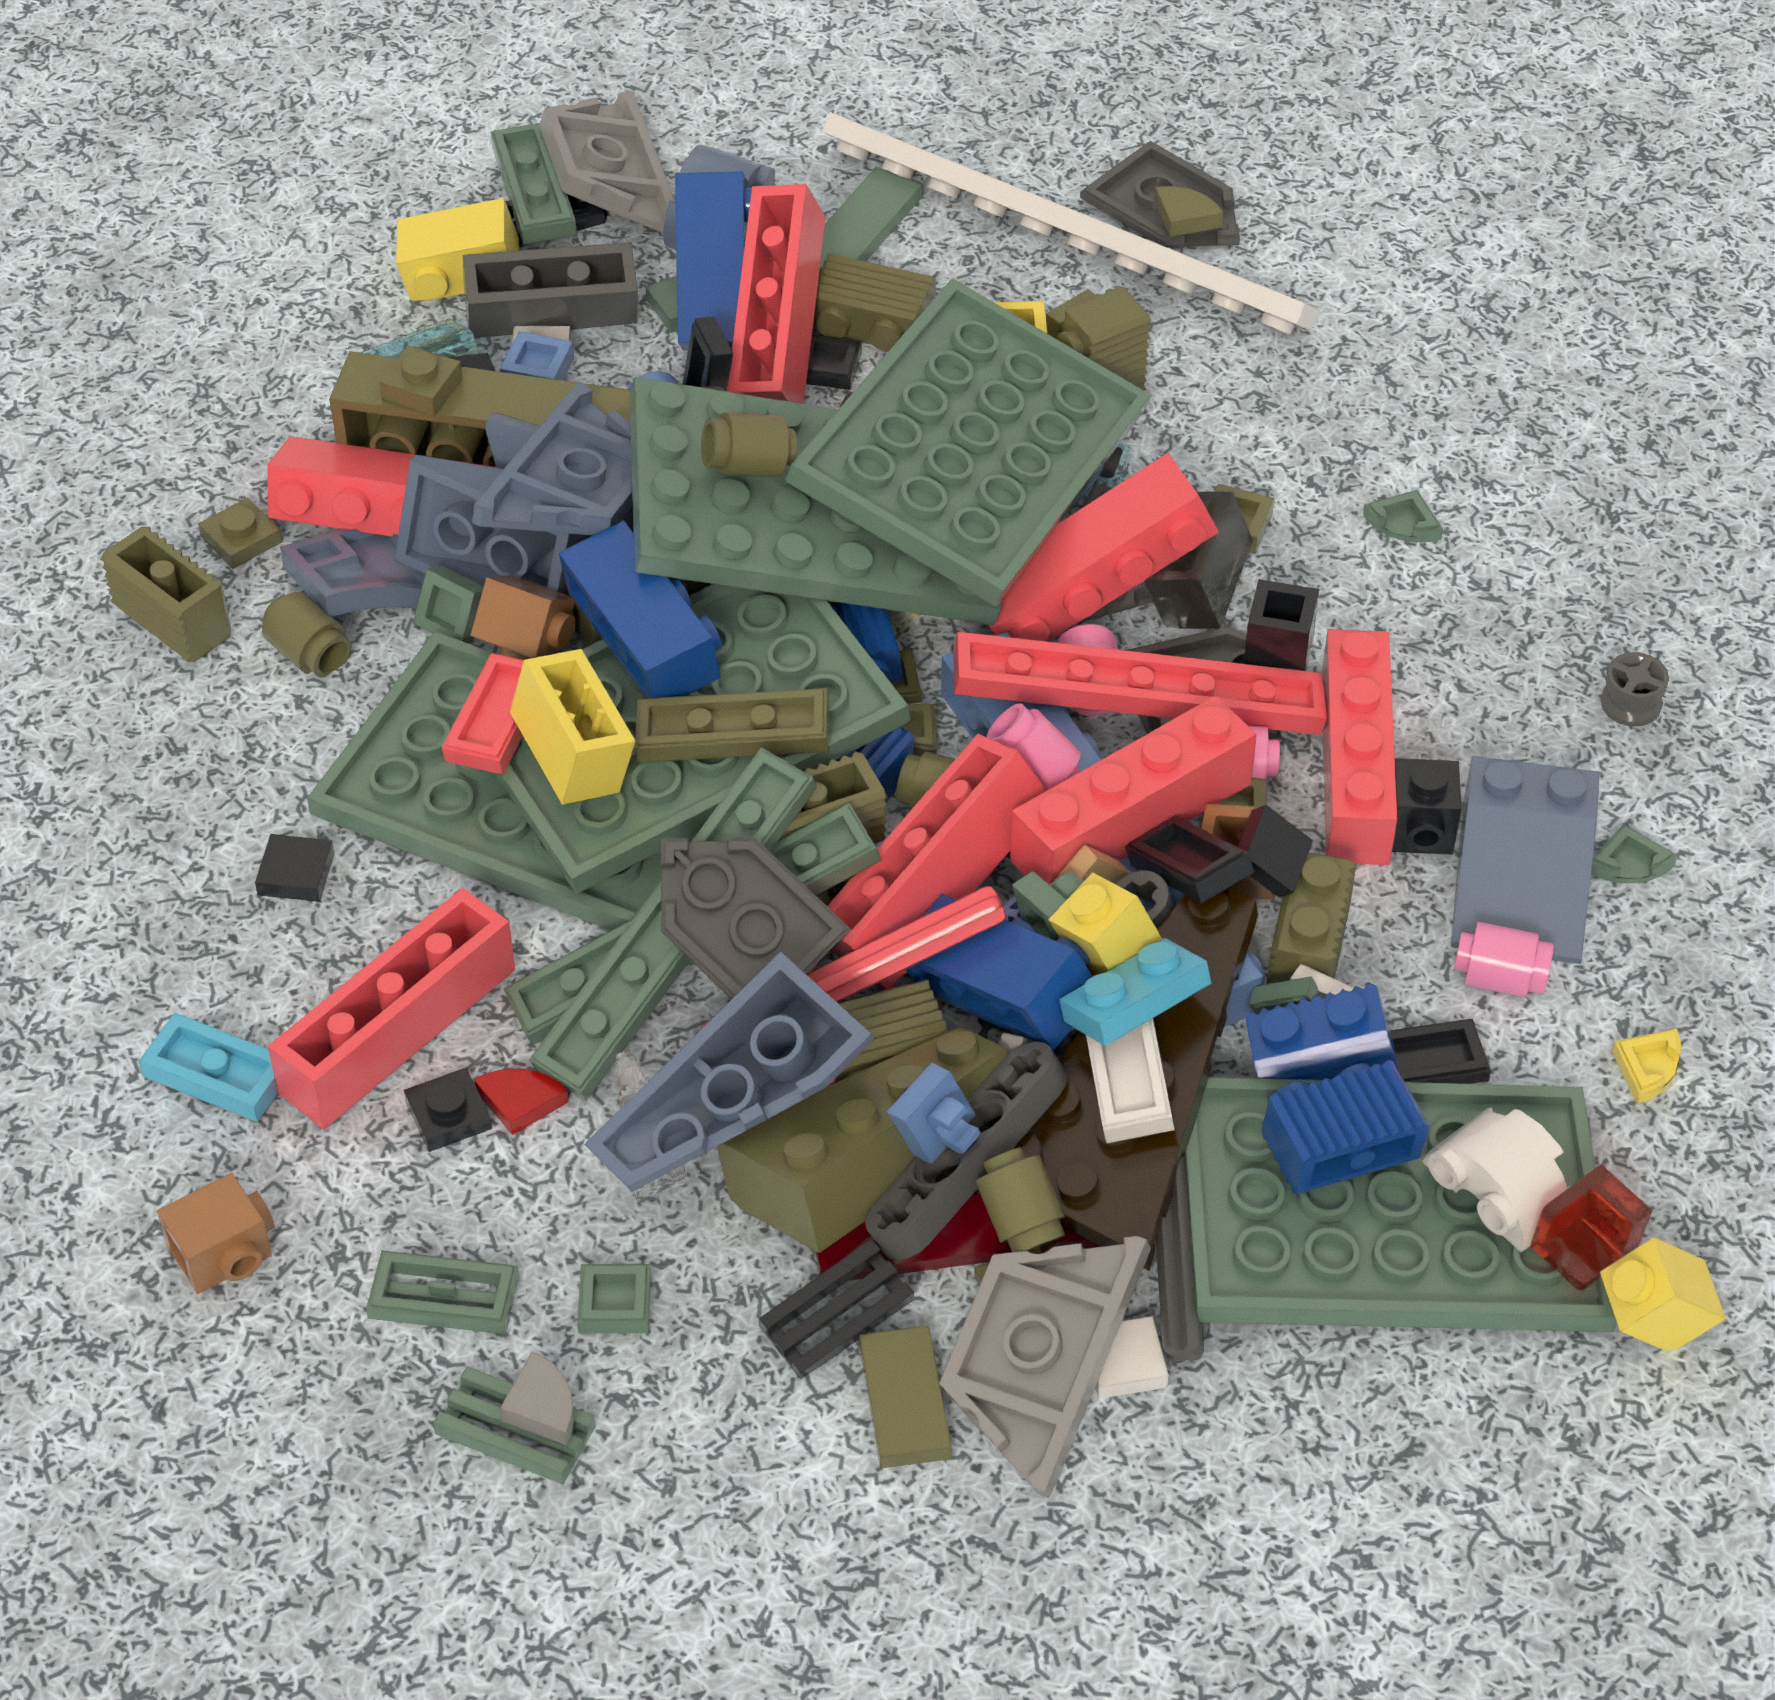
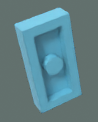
M1164 938L1159 942L1143 947L1138 954L1111 970L1091 977L1083 986L1060 998L1059 1001L1064 1022L1106 1046L1212 983L1206 960Z
M175 1012L139 1060L143 1077L255 1122L261 1119L278 1094L267 1048Z

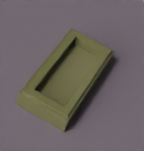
M929 1325L860 1334L859 1347L880 1469L951 1459L952 1447Z

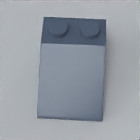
M416 455L410 459L394 557L395 561L426 574L428 568L442 565L483 587L486 577L513 575L570 596L559 552L593 535L491 528L472 524L475 502L503 469Z
M1472 756L1463 801L1451 947L1458 948L1461 932L1474 934L1478 921L1539 934V941L1554 943L1552 960L1581 964L1597 825L1599 771Z

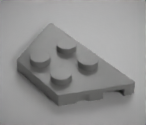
M621 92L618 94L615 104L601 107V103L596 98L579 101L576 105L563 104L545 108L539 127L562 192L663 233L669 200L674 202L675 200L634 93Z
M1139 1236L1125 1237L1124 1244L1084 1249L1082 1244L1079 1243L1056 1246L1041 1254L1018 1251L992 1255L939 1382L944 1392L1036 1492L1045 1497H1050L1058 1481L1151 1248L1145 1238Z

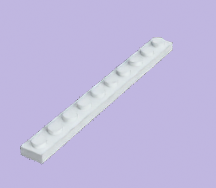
M829 113L822 130L823 133L840 140L836 148L839 152L866 162L870 152L885 158L881 169L910 180L914 171L930 177L927 185L928 188L957 199L960 189L976 195L973 206L1003 218L1007 208L1023 214L1019 225L1050 237L1053 227L1070 233L1066 244L1097 256L1101 246L1117 252L1114 263L1139 274L1145 275L1148 266L1166 272L1162 283L1193 295L1197 285L1215 293L1211 303L1242 315L1245 305L1264 312L1260 323L1291 335L1295 325L1310 331L1320 313V310L1289 296L834 113Z

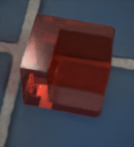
M1600 1164L1542 1209L1530 1247L1577 1290H1585L1601 1278L1600 1272L1639 1247L1653 1210Z

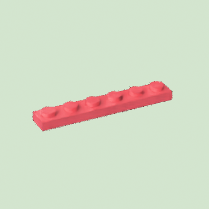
M957 632L953 647L954 694L1171 719H1175L1216 695L1248 726L1268 727L1270 730L1321 735L1327 721L1323 676L1319 672Z

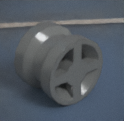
M1627 652L1614 658L1607 669L1606 686L1601 695L1600 701L1603 711L1615 722L1626 726H1644L1652 723L1659 717L1663 706L1662 697L1665 695L1669 682L1666 667L1653 656L1640 652Z

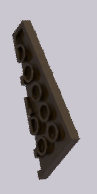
M1232 888L1223 890L1203 903H1199L1184 895L1157 930L1162 939L1167 938L1206 960L1212 983L1153 1018L1175 1130L1106 1143L1086 1034L1080 1031L1059 1058L1068 1077L1065 1088L1013 1148L1022 1147L1026 1158L1040 1155L1065 1215L1063 1219L1059 1220L1062 1226L1102 1247L1124 1244L1125 1237L1139 1236L1147 1239L1151 1250L1143 1268L1150 1271L1156 1251L1154 1242L1162 1217L1166 1218L1173 1196L1171 1186L1181 1157H1185L1211 1072L1210 1059L1217 1037L1222 1036L1226 1023V1007L1234 981L1239 980L1258 918L1256 900Z

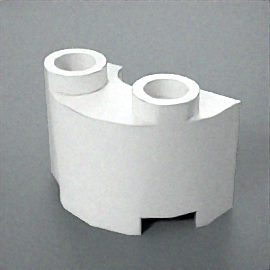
M1492 1107L1487 1108L1429 1150L1422 1161L1429 1168L1434 1179L1443 1187L1453 1190L1455 1193L1465 1189L1474 1194L1479 1199L1477 1211L1485 1226L1493 1233L1502 1235L1520 1252H1523L1571 1216L1579 1207L1580 1191L1578 1184L1567 1187L1564 1175L1554 1160L1564 1153L1562 1148L1541 1124L1517 1109L1504 1116L1494 1113Z

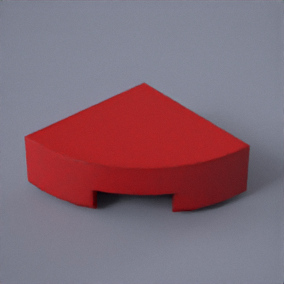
M516 1068L489 1072L474 1079L481 1099L512 1135L568 1103L567 1090L555 1079L537 1071Z

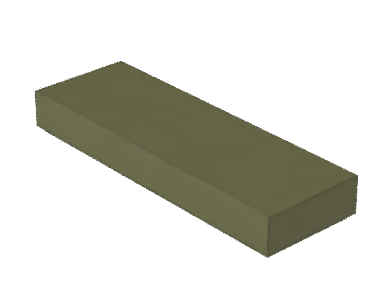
M827 688L637 700L635 752L638 763L755 756L761 747L774 755L829 751V697Z

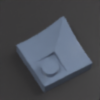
M338 529L280 547L283 568L307 595L332 617L374 608L402 607L417 609L425 578L424 573L394 560L398 534H393V537L359 532V529Z

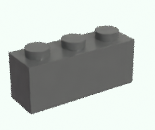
M632 242L463 255L464 296L469 338L513 335L514 326H570V330L636 323L638 287Z

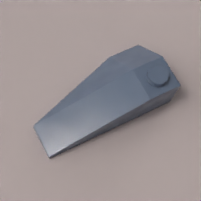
M780 952L584 1145L633 1192L825 1089L874 1040V1037L788 957Z

